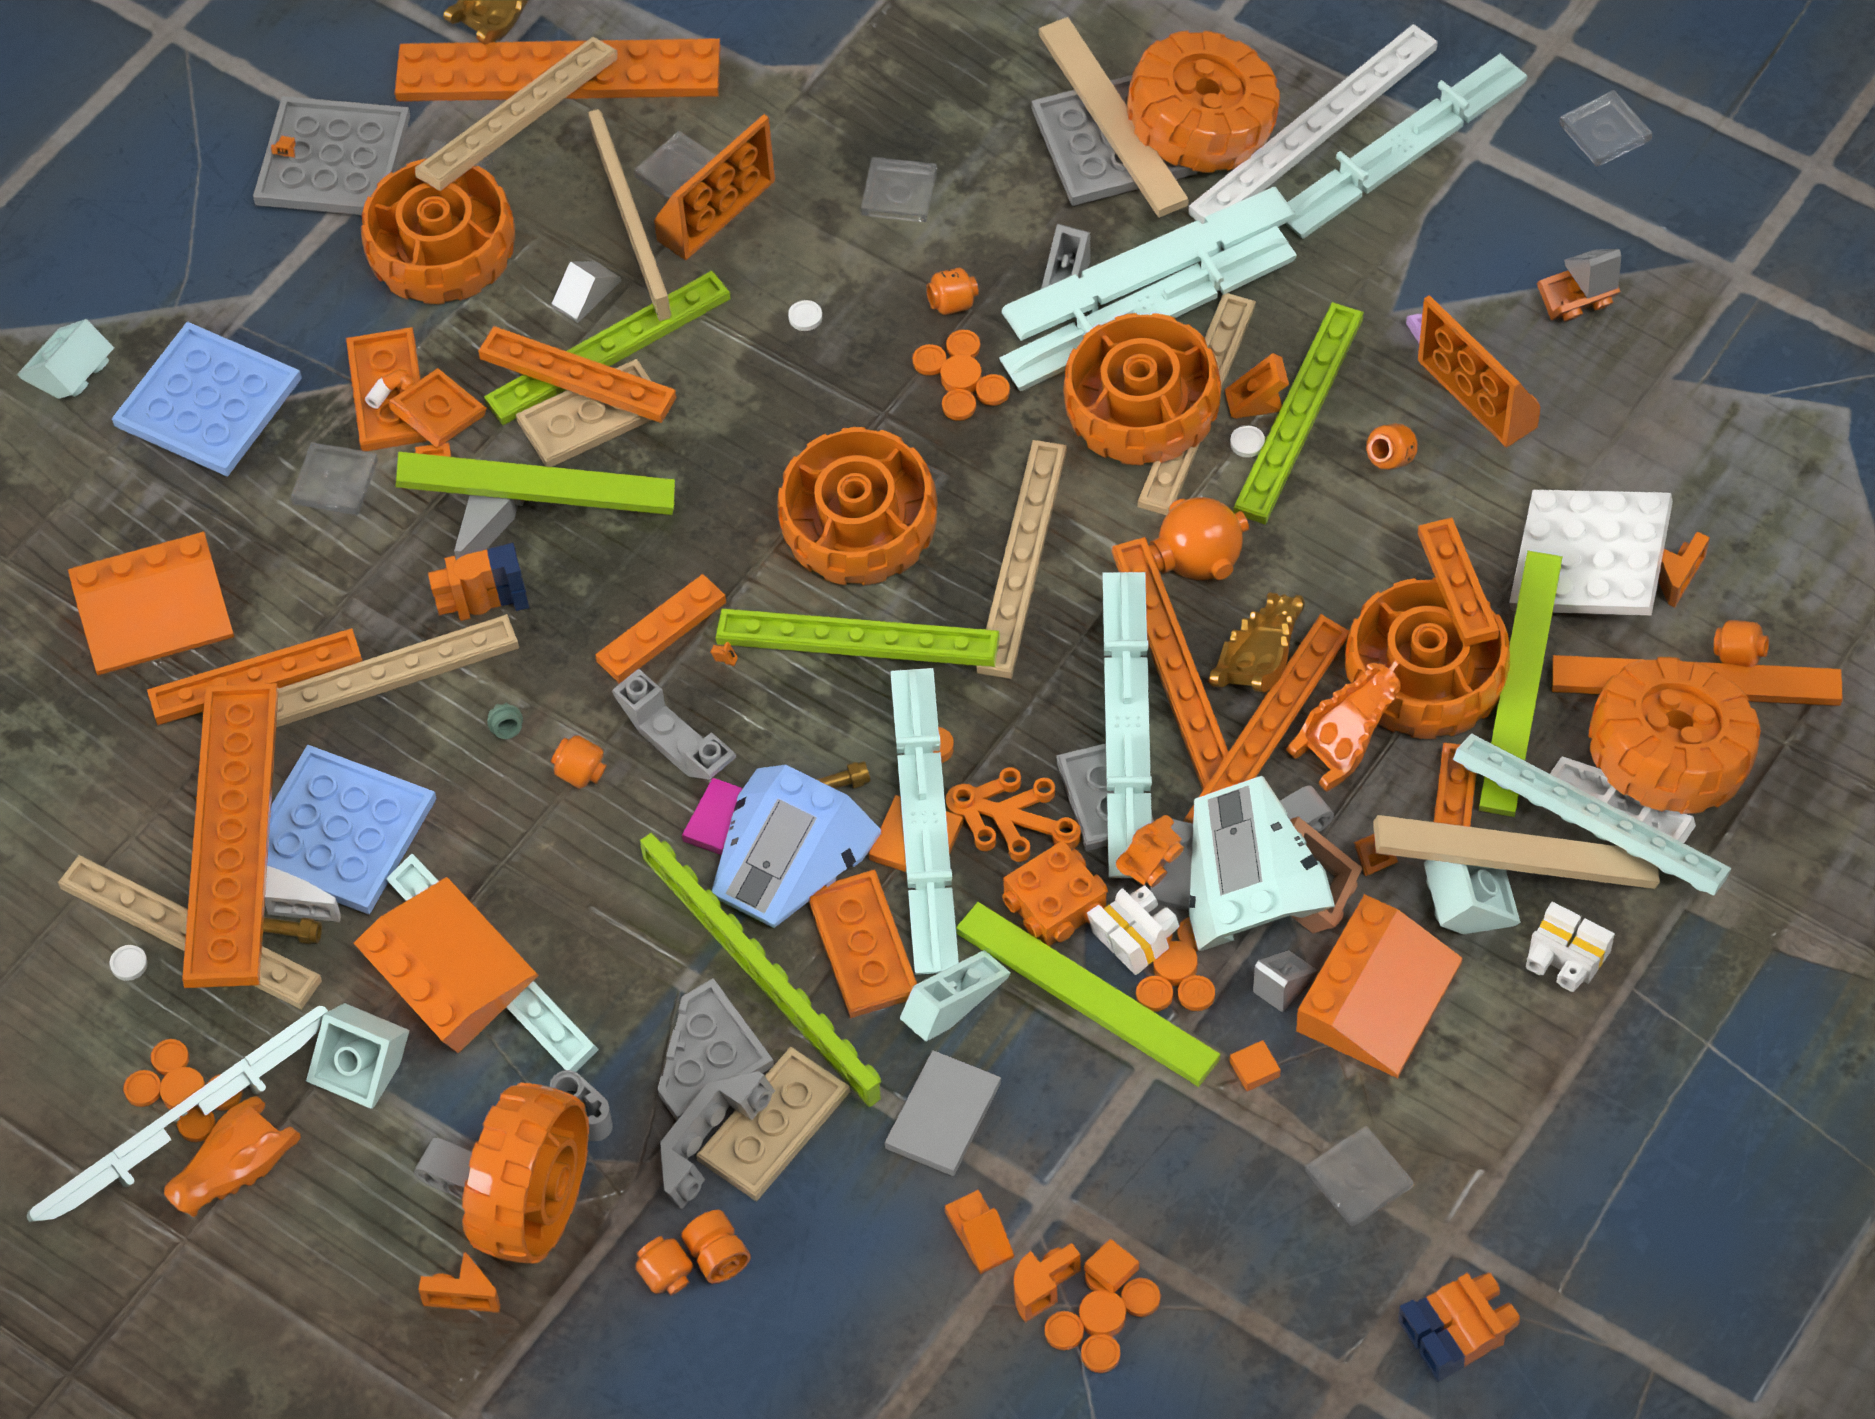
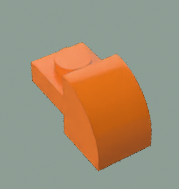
M1072 1243L1062 1249L1060 1247L1052 1249L1043 1257L1041 1262L1030 1251L1017 1265L1014 1274V1299L1017 1311L1025 1322L1056 1304L1057 1285L1081 1271V1254Z

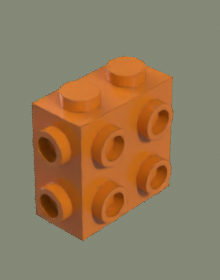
M1063 840L1003 878L1004 894H1002L1005 905L1012 913H1019L1024 919V926L1030 935L1035 938L1039 937L1048 946L1057 941L1063 942L1074 933L1075 929L1086 922L1090 923L1087 912L1097 905H1100L1103 909L1106 907V894L1108 893L1106 884L1097 874L1093 876L1090 873L1079 851L1076 849L1071 850Z

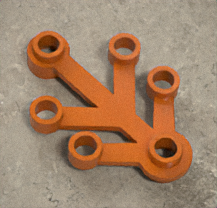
M1008 767L1000 772L999 778L978 787L970 784H958L952 787L946 795L947 809L950 813L962 816L966 820L974 835L975 846L981 851H990L995 847L996 833L993 828L984 825L980 814L993 817L1008 845L1010 858L1017 862H1022L1029 858L1030 842L1026 838L1020 837L1014 824L1052 835L1054 845L1063 840L1071 850L1080 843L1081 828L1075 820L1065 817L1055 821L1022 811V809L1036 803H1047L1053 800L1055 797V784L1049 778H1040L1035 781L1033 789L999 803L986 800L1004 791L1015 792L1020 788V772L1015 768ZM1008 777H1013L1016 779V781L1012 783H1008L1004 780ZM1043 787L1050 789L1047 793H1041L1038 790ZM963 797L969 798V800L965 802L959 801L958 799ZM1071 829L1072 831L1069 833H1063L1060 830ZM982 836L991 837L987 842L979 840ZM1017 846L1025 848L1023 852H1016L1013 849Z

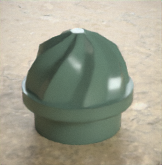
M505 702L504 704H496L489 711L487 725L489 730L501 739L513 738L522 728L523 716L517 707Z

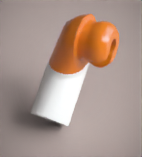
M396 370L380 378L365 397V401L369 406L378 409L393 389L398 388L400 392H403L414 384V379L407 375L408 371Z

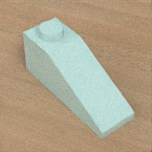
M983 950L914 985L900 1019L922 1039L928 1041L952 1028L1007 980L1011 972L988 952Z

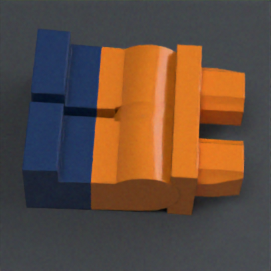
M514 543L466 554L457 560L455 556L445 558V569L428 572L431 590L435 597L439 615L458 611L460 621L471 619L470 614L481 615L488 612L491 608L513 603L516 611L529 608Z
M1490 1272L1474 1279L1466 1273L1460 1276L1458 1281L1446 1284L1435 1293L1417 1302L1412 1299L1399 1308V1323L1416 1349H1420V1355L1438 1382L1484 1356L1492 1349L1495 1350L1504 1345L1505 1335L1519 1325L1520 1317L1512 1304L1508 1302L1495 1310L1489 1305V1300L1500 1295L1498 1283Z

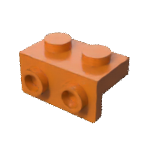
M1568 270L1536 283L1551 321L1563 317L1564 322L1583 315L1582 309L1593 306L1594 311L1613 304L1612 298L1621 292L1618 286L1617 289L1587 299Z

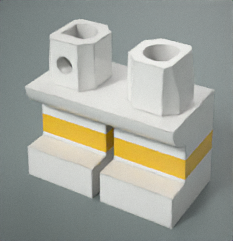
M1145 885L1130 895L1122 888L1117 893L1115 901L1104 909L1097 905L1087 912L1093 933L1113 953L1115 952V955L1135 975L1169 949L1166 938L1179 928L1177 917L1168 907H1164L1154 916L1149 914L1151 910L1158 906L1156 897Z
M1551 902L1545 912L1541 925L1532 935L1526 968L1538 975H1544L1549 965H1552L1561 970L1557 977V983L1561 987L1574 992L1582 982L1590 983L1610 954L1615 933L1587 919H1584L1580 925V915Z

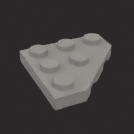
M714 978L681 998L675 1030L673 1029L666 1055V1065L658 1085V1095L677 1121L708 1082L757 1071L763 1074L774 1066L773 1059Z

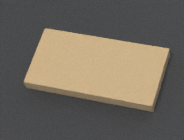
M637 359L615 368L651 381ZM569 390L516 414L518 424L546 467H553L652 421L651 419Z
M791 1046L765 1075L775 1090L767 1107L759 1111L753 1120L735 1110L696 1155L698 1162L756 1202L850 1093L849 1085Z

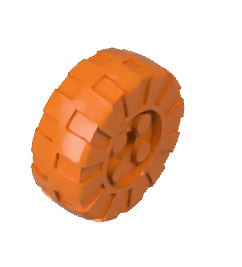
M1188 30L1172 33L1168 38L1162 41L1157 40L1144 51L1141 60L1135 67L1127 97L1128 119L1132 120L1135 127L1134 133L1145 146L1149 145L1156 150L1159 156L1166 162L1175 166L1181 165L1191 168L1192 171L1213 173L1215 170L1224 169L1229 171L1250 159L1253 153L1267 143L1274 129L1279 110L1280 91L1276 87L1277 79L1268 63L1262 61L1257 56L1258 54L1255 50L1241 41H1234L1226 38L1224 34L1205 30L1203 33L1189 32Z
M426 159L408 163L406 167L394 173L390 172L378 182L377 188L371 197H367L364 203L361 236L365 255L371 269L380 282L384 281L389 286L391 292L407 300L411 298L423 301V304H445V301L456 299L461 301L480 293L482 288L488 284H493L507 268V260L512 256L514 250V218L503 188L501 186L498 187L494 176L477 165L439 191L416 177L415 167Z
M1137 313L1117 316L1115 320L1103 325L1099 324L1083 336L1082 342L1076 349H1072L1065 367L1063 393L1067 415L1073 430L1078 437H1083L1089 449L1104 458L1110 457L1119 460L1122 464L1142 466L1144 463L1159 460L1163 463L1180 457L1182 452L1190 447H1196L1210 432L1211 422H1214L1218 415L1221 399V380L1213 350L1207 347L1205 338L1189 324L1184 325L1176 321L1174 317L1164 314L1137 315Z
M865 427L842 428L840 432L830 435L823 434L809 442L807 448L797 457L794 456L783 473L784 483L782 488L778 490V517L783 537L787 545L792 549L796 560L809 572L813 570L824 576L826 581L841 585L861 583L863 586L884 582L887 577L896 573L901 574L919 560L922 550L930 545L937 523L938 499L935 484L922 456L914 447L909 448L904 444L902 438L884 430H866Z
M1413 578L1393 583V587L1381 593L1378 591L1362 605L1361 614L1358 619L1354 618L1345 651L1347 678H1349L1350 683L1356 682L1357 678L1367 670V665L1370 663L1384 664L1395 673L1400 681V691L1385 709L1378 722L1379 725L1394 733L1399 731L1409 734L1412 738L1436 739V736H1454L1473 728L1481 718L1488 717L1495 709L1508 678L1510 669L1509 638L1501 616L1495 614L1491 609L1499 628L1497 639L1464 647L1436 578L1432 580H1416Z
M1657 657L1656 660L1643 662L1638 660L1624 666L1616 677L1611 676L1601 691L1590 721L1588 735L1589 738H1592L1590 753L1596 767L1600 768L1608 778L1607 782L1621 794H1627L1639 801L1641 805L1662 812L1669 810L1680 812V814L1701 813L1707 808L1719 807L1735 796L1747 779L1758 753L1761 732L1760 722L1755 709L1751 708L1748 703L1747 695L1733 681H1727L1721 677L1718 671L1698 662L1693 664L1680 661V658Z
M519 1083L508 1087L500 1095V1100L496 1106L491 1107L483 1123L484 1129L480 1139L475 1142L469 1162V1177L464 1184L462 1207L465 1210V1214L463 1215L462 1223L465 1236L475 1249L503 1260L535 1264L545 1259L550 1250L556 1246L575 1207L587 1162L589 1118L585 1112V1105L579 1098L552 1087Z

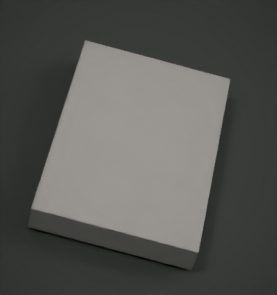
M1106 743L1056 755L1057 765L1076 822L1081 828V838L1085 850L1090 851L1108 846L1107 793H1114V791H1107Z
M932 1050L885 1141V1149L954 1176L1001 1085V1077Z

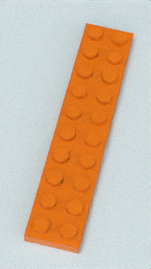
M720 38L600 40L617 50V60L564 99L719 96ZM586 41L400 44L395 86L396 101L508 100Z
M277 683L205 686L182 977L184 988L260 985L279 695Z

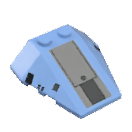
M779 765L757 768L738 795L712 892L719 901L775 928L810 901L809 897L823 886L829 887L834 883L836 876L851 865L855 867L863 861L880 836L881 829L848 795L792 767Z

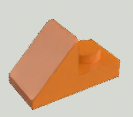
M1272 353L1224 389L1231 417L1243 418L1280 411L1282 404L1279 392L1289 385L1281 356Z
M1696 532L1690 543H1683L1678 555L1664 549L1658 582L1668 605L1676 607L1706 557L1710 537Z
M979 1190L944 1206L945 1214L980 1274L1014 1258L1013 1250L995 1208L989 1209Z
M466 1252L463 1254L459 1279L441 1273L434 1274L432 1277L421 1276L418 1291L423 1306L500 1312L501 1305L495 1287Z

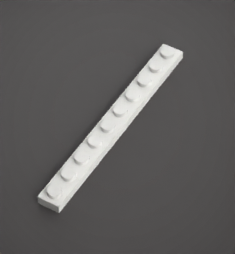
M1414 24L1269 140L1263 147L1253 153L1250 159L1241 163L1190 204L1188 214L1204 224L1206 216L1263 192L1437 50V41Z

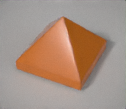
M1374 834L1354 842L1365 876L1398 862L1397 857L1394 855L1376 853Z

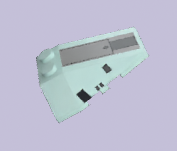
M1263 776L1194 799L1189 917L1198 951L1233 941V934L1290 915L1303 918L1335 907L1326 871L1308 849L1307 842L1301 833L1297 832L1287 817L1288 813Z

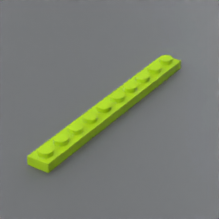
M652 833L641 839L640 845L644 861L863 1102L870 1108L881 1100V1078L877 1071L870 1064L863 1065L857 1058L858 1054L854 1046L847 1039L841 1040L834 1033L835 1029L826 1015L823 1013L818 1015L811 1008V1002L802 989L797 988L795 990L789 984L788 976L783 968L777 963L772 965L768 961L760 943L754 938L751 940L747 938L738 919L731 913L726 915L720 908L721 904L716 895L710 889L704 891L698 884V878L694 871L688 865L682 866L676 860V854L672 847L666 841L660 842Z

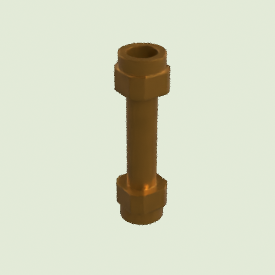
M865 761L847 764L848 770L816 779L834 789L852 784L853 788H857L871 782Z
M264 917L263 932L296 936L300 943H319L322 935V922L304 917L300 922Z

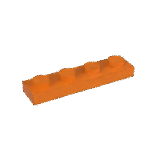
M1453 518L1419 525V539L1463 646L1497 639L1499 628Z
M700 575L595 654L597 663L620 684L637 669L641 668L726 603V595L705 575Z

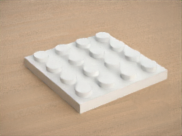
M1533 490L1509 601L1511 610L1516 611L1527 550L1563 556L1553 612L1652 616L1673 503L1671 493Z

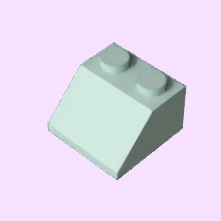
M87 319L59 328L17 375L22 380L58 399L70 395L75 397L87 387L88 382L86 379L91 373L96 374L109 362L107 356L114 347Z
M1433 860L1423 862L1427 875V886L1433 897L1435 916L1440 926L1461 934H1470L1512 927L1520 923L1506 870Z
M344 1003L324 1013L306 1081L372 1109L377 1104L401 1063L409 1030Z

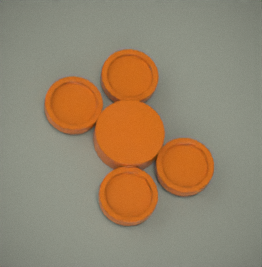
M958 330L948 337L946 346L947 352L951 356L946 359L945 351L933 344L923 345L916 349L913 354V366L919 373L923 375H936L941 372V383L948 391L942 399V410L952 420H965L974 414L976 400L972 392L975 390L979 401L990 406L1004 403L1010 395V385L1004 377L996 374L982 377L981 366L974 359L980 351V339L972 331Z
M1190 917L1184 919L1179 924L1177 930L1179 941H1172L1173 933L1166 938L1169 949L1153 961V970L1156 976L1146 977L1137 985V1002L1153 1012L1164 1010L1171 1004L1173 1000L1172 986H1179V1002L1183 1007L1191 1011L1205 1010L1215 1000V987L1213 983L1204 976L1196 975L1198 959L1195 951H1198Z
M167 1039L158 1043L151 1053V1062L154 1069L158 1073L165 1075L162 1081L154 1072L140 1070L134 1072L126 1079L123 1089L126 1099L134 1106H149L156 1102L161 1095L163 1103L171 1110L203 1088L205 1082L197 1070L186 1067L189 1062V1053L186 1046L179 1040ZM221 1074L216 1075V1076H214L213 1078H211V1079L207 1082V1084L210 1083V1082H211L212 1080H214L215 1078H217L218 1076H220ZM243 1089L215 1109L229 1110L237 1105L243 1096ZM195 1105L187 1111V1115L184 1117L180 1116V1119L177 1121V1127L184 1139L191 1142H200L207 1139L216 1124V1120L212 1111L205 1116L198 1105Z
M1085 1272L1086 1283L1093 1292L1086 1295L1082 1300L1079 1308V1317L1068 1311H1060L1048 1318L1045 1324L1047 1342L1058 1350H1070L1079 1345L1085 1330L1091 1336L1085 1340L1081 1348V1358L1084 1365L1096 1373L1111 1371L1120 1360V1347L1113 1336L1118 1334L1124 1327L1126 1311L1137 1317H1145L1154 1313L1159 1307V1288L1149 1279L1136 1278L1129 1281L1122 1290L1121 1299L1116 1293L1112 1294Z

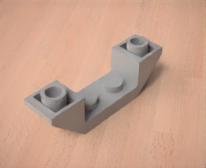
M637 669L612 690L613 695L638 732L688 777L710 780L736 758V753L712 732L703 739L665 705L663 690L640 669Z
M757 1071L708 1082L660 1142L664 1191L680 1209H683L688 1201L697 1196L702 1183L705 1181L695 1165L688 1161V1158L700 1149L703 1139L710 1130L723 1120L729 1106L753 1120L757 1113L765 1109L769 1104L775 1090L761 1072Z

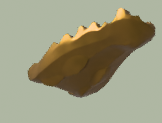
M458 0L454 5L449 6L443 15L444 19L451 24L462 22L478 32L477 40L483 44H488L505 36L514 27L529 0Z
M1268 593L1265 608H1261L1260 612L1252 611L1250 618H1243L1241 630H1232L1230 641L1224 642L1217 667L1211 671L1208 681L1211 686L1223 688L1228 684L1250 685L1254 691H1268L1281 678L1286 667L1294 624L1305 605L1303 596L1295 595V597H1288L1285 594L1279 596L1277 593Z

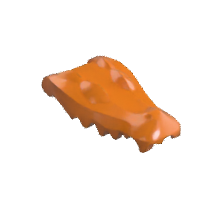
M1368 664L1367 670L1357 678L1356 682L1346 684L1342 689L1335 691L1331 699L1321 701L1318 707L1311 710L1299 734L1286 748V751L1294 759L1299 758L1308 749H1311L1325 763L1330 771L1321 777L1319 785L1326 792L1343 782L1358 767L1381 716L1400 691L1399 679L1384 664Z
M258 1096L248 1098L230 1108L218 1120L202 1147L187 1166L165 1186V1197L178 1211L195 1217L199 1209L203 1205L210 1203L214 1198L217 1197L222 1200L230 1193L236 1194L240 1186L244 1184L251 1186L259 1177H265L281 1156L300 1140V1133L293 1127H288L279 1132L260 1115L265 1108V1102Z

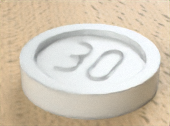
M803 300L796 302L789 309V322L797 330H813L822 321V310L813 301Z
M1241 426L1233 431L1230 439L1232 450L1241 457H1254L1258 455L1265 443L1264 434L1254 426Z
M125 945L118 948L110 958L112 973L118 979L125 981L140 977L148 965L145 952L135 945Z

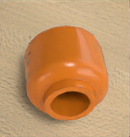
M962 268L935 273L931 278V283H927L926 286L929 304L932 309H937L942 315L970 309L973 305L974 297L978 296V285L975 277H969Z
M1398 423L1375 428L1370 433L1366 442V451L1370 461L1378 468L1386 470L1407 466L1414 460L1418 447L1413 431L1404 424Z
M1728 620L1722 628H1717L1714 637V654L1720 657L1722 663L1753 667L1758 664L1760 657L1767 656L1769 637L1763 635L1762 628L1758 623Z
M575 735L570 739L564 738L551 759V763L555 764V775L577 788H584L590 781L597 784L607 765L602 763L603 749L579 735Z
M659 1236L637 1252L639 1259L636 1262L635 1268L653 1293L661 1294L668 1291L672 1296L690 1283L686 1276L692 1271L693 1264L675 1239L669 1238L664 1240L662 1236Z

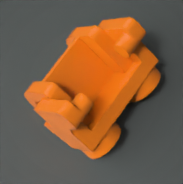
M1164 815L1151 824H1147L1137 830L1128 849L1117 859V869L1124 875L1136 879L1142 885L1148 883L1153 888L1159 884L1167 874V871L1163 868L1165 863L1173 862L1184 850V846L1180 844L1182 838L1171 829L1174 821L1168 815Z

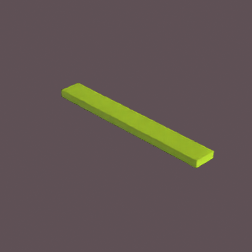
M710 271L668 294L671 310L669 319L659 321L652 303L572 347L567 352L611 366L730 300V291L713 271ZM522 375L484 396L485 404L500 423L505 425L516 419L517 413L566 391V389Z
M1334 302L1331 303L1234 505L1233 513L1242 511L1247 519L1266 525L1362 323L1364 312Z
M398 452L395 487L672 515L674 510L675 479Z
M1527 550L1509 646L1510 669L1505 686L1500 694L1491 744L1524 761L1526 759L1563 556ZM1485 777L1479 811L1515 817L1519 794L1512 790L1501 788L1495 781Z
M721 609L715 638L718 645H724L726 642H729L731 646L995 667L1000 633L998 630Z
M977 902L956 927V934L982 951L985 950L1001 963L1197 1087L1202 1084L1220 1061V1053L983 904Z

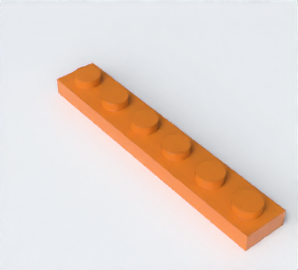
M493 326L478 350L481 360L659 423L663 422L677 398L675 389Z
M351 628L147 689L157 725L203 712L205 686L277 683L279 689L362 662V657L353 629Z

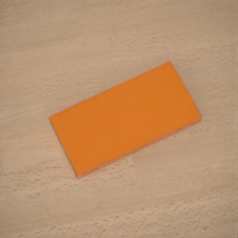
M413 327L346 338L362 452L428 441L389 408L390 400L401 393L398 388L390 392L378 409L369 406L365 401V397L376 382L396 370L408 371L407 375L414 379V384L421 380Z
M875 869L837 880L829 887L823 886L810 896L808 904L849 1018L906 1002L913 986L917 982Z

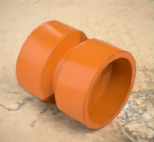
M712 1210L698 1216L685 1227L681 1234L682 1241L691 1255L698 1258L697 1262L700 1270L707 1281L712 1284L721 1283L736 1276L748 1265L751 1259L748 1249L743 1241L734 1235V1227L726 1214L721 1210Z

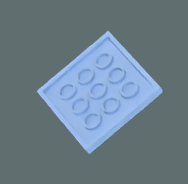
M186 322L112 417L114 426L228 477L302 377L298 369Z
M307 745L271 805L267 866L303 879L334 896L337 903L370 915L388 884L386 878L398 867L435 803V791Z

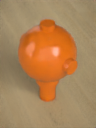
M1196 497L1187 500L1178 499L1170 505L1169 512L1162 522L1159 538L1150 541L1149 548L1158 571L1163 574L1173 570L1188 579L1209 580L1216 578L1217 580H1222L1233 572V565L1236 563L1242 550V533L1249 530V524L1242 511L1233 513L1229 507L1218 500L1206 497Z

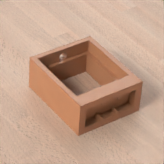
M1299 816L1289 819L1297 832L1301 833L1307 842L1306 845L1316 861H1319L1326 870L1335 876L1330 885L1335 907L1303 918L1291 917L1312 933L1332 929L1343 918L1344 912L1342 910L1347 899L1355 892L1358 886L1357 878L1362 867Z

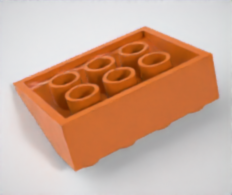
M763 114L672 194L654 219L658 242L684 260H687L775 182L768 116Z
M1430 295L1425 297L1418 362L1506 448L1538 428L1541 407L1537 399L1529 394L1522 384Z
M204 532L68 569L97 676L234 637Z
M445 877L379 917L354 942L355 946L441 1041L457 1053L461 1052L539 976L448 877Z
M1364 894L1298 1009L1296 1031L1398 1078L1459 969L1463 958L1400 910Z

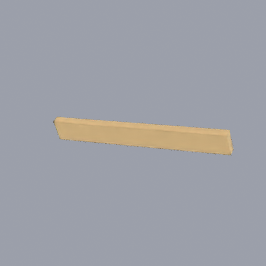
M1066 17L1039 28L1040 38L1158 218L1188 206V197L1158 152L1149 145L1145 146L1134 133L1135 127L1132 120L1128 119L1127 105L1070 19Z
M594 37L590 38L415 167L416 177L441 191L617 60V50Z
M599 109L589 111L592 135L659 321L669 319L671 310L668 295L602 112Z
M1229 293L1222 295L1205 336L1207 347L1213 350L1218 364L1221 390L1256 304L1254 300ZM1199 444L1182 452L1180 457L1163 463L1160 460L1153 463L1138 499L1137 507L1164 515L1168 514L1170 505L1178 499Z
M1037 440L1032 441L986 630H998L1000 633L995 667L977 666L978 674L1012 679L1067 453V445Z
M506 614L279 688L276 727L518 649V641L508 615Z
M1377 815L1373 822L1376 853L1652 889H1655L1660 883L1658 866L1641 857L1630 855L1619 846Z
M78 855L59 880L60 889L185 951L187 908ZM262 946L260 985L253 986L302 1010L322 982L320 975Z

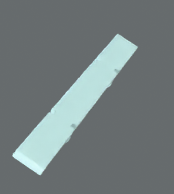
M1500 53L1453 87H1450L1441 80L1438 83V89L1442 91L1441 101L1437 98L1351 158H1348L1343 152L1339 151L1336 159L1341 162L1340 172L1334 169L1287 203L1296 213L1297 218L1285 224L1301 238L1307 237L1361 199L1362 190L1368 194L1462 128L1463 120L1469 123L1523 85L1527 80V75Z
M1276 187L1269 188L1206 216L1204 224L1197 220L1082 271V278H1078L1075 274L1013 301L1002 308V314L1022 341L1076 317L1073 312L1076 307H1079L1083 313L1089 311L1092 314L1098 311V301L1103 305L1201 261L1198 255L1200 248H1204L1209 257L1221 252V246L1226 250L1276 225L1278 227L1296 219L1297 215Z
M1277 225L1209 257L1204 248H1200L1198 255L1201 258V267L1198 263L1088 316H1085L1081 309L1076 307L1073 312L1077 318V326L1073 322L1001 356L999 359L1020 391L1026 390L1065 371L1072 349H1076L1082 342L1083 336L1099 324L1103 325L1115 320L1117 316L1137 313V315L1158 313L1176 318L1216 299L1218 296L1217 291L1220 290L1223 295L1293 262L1297 255Z
M1145 572L1103 573L1104 656H1111V658H1104L1107 791H1114V793H1107L1109 878H1132L1131 876L1124 875L1117 869L1116 861L1128 849L1136 831L1152 823L1151 793H1144V791H1150L1152 785V776H1150L1147 657H1140L1147 656L1148 650Z
M933 668L891 671V686L897 754L904 753V755H897L907 884L908 888H915V890H908L915 975L935 974L958 964L959 960L952 887L945 888V886L952 885V870L950 868L941 752L933 753V751H940Z
M317 1006L38 1203L28 1211V1221L55 1219L75 1209L117 1178H119L123 1187L133 1184L134 1179L127 1171L172 1140L164 1130V1127L171 1122H177L180 1116L184 1117L187 1115V1111L195 1105H198L206 1116L248 1085L255 1095L264 1091L266 1086L260 1081L259 1077L299 1050L317 1032L324 1013L328 1012L327 1009L323 1006Z

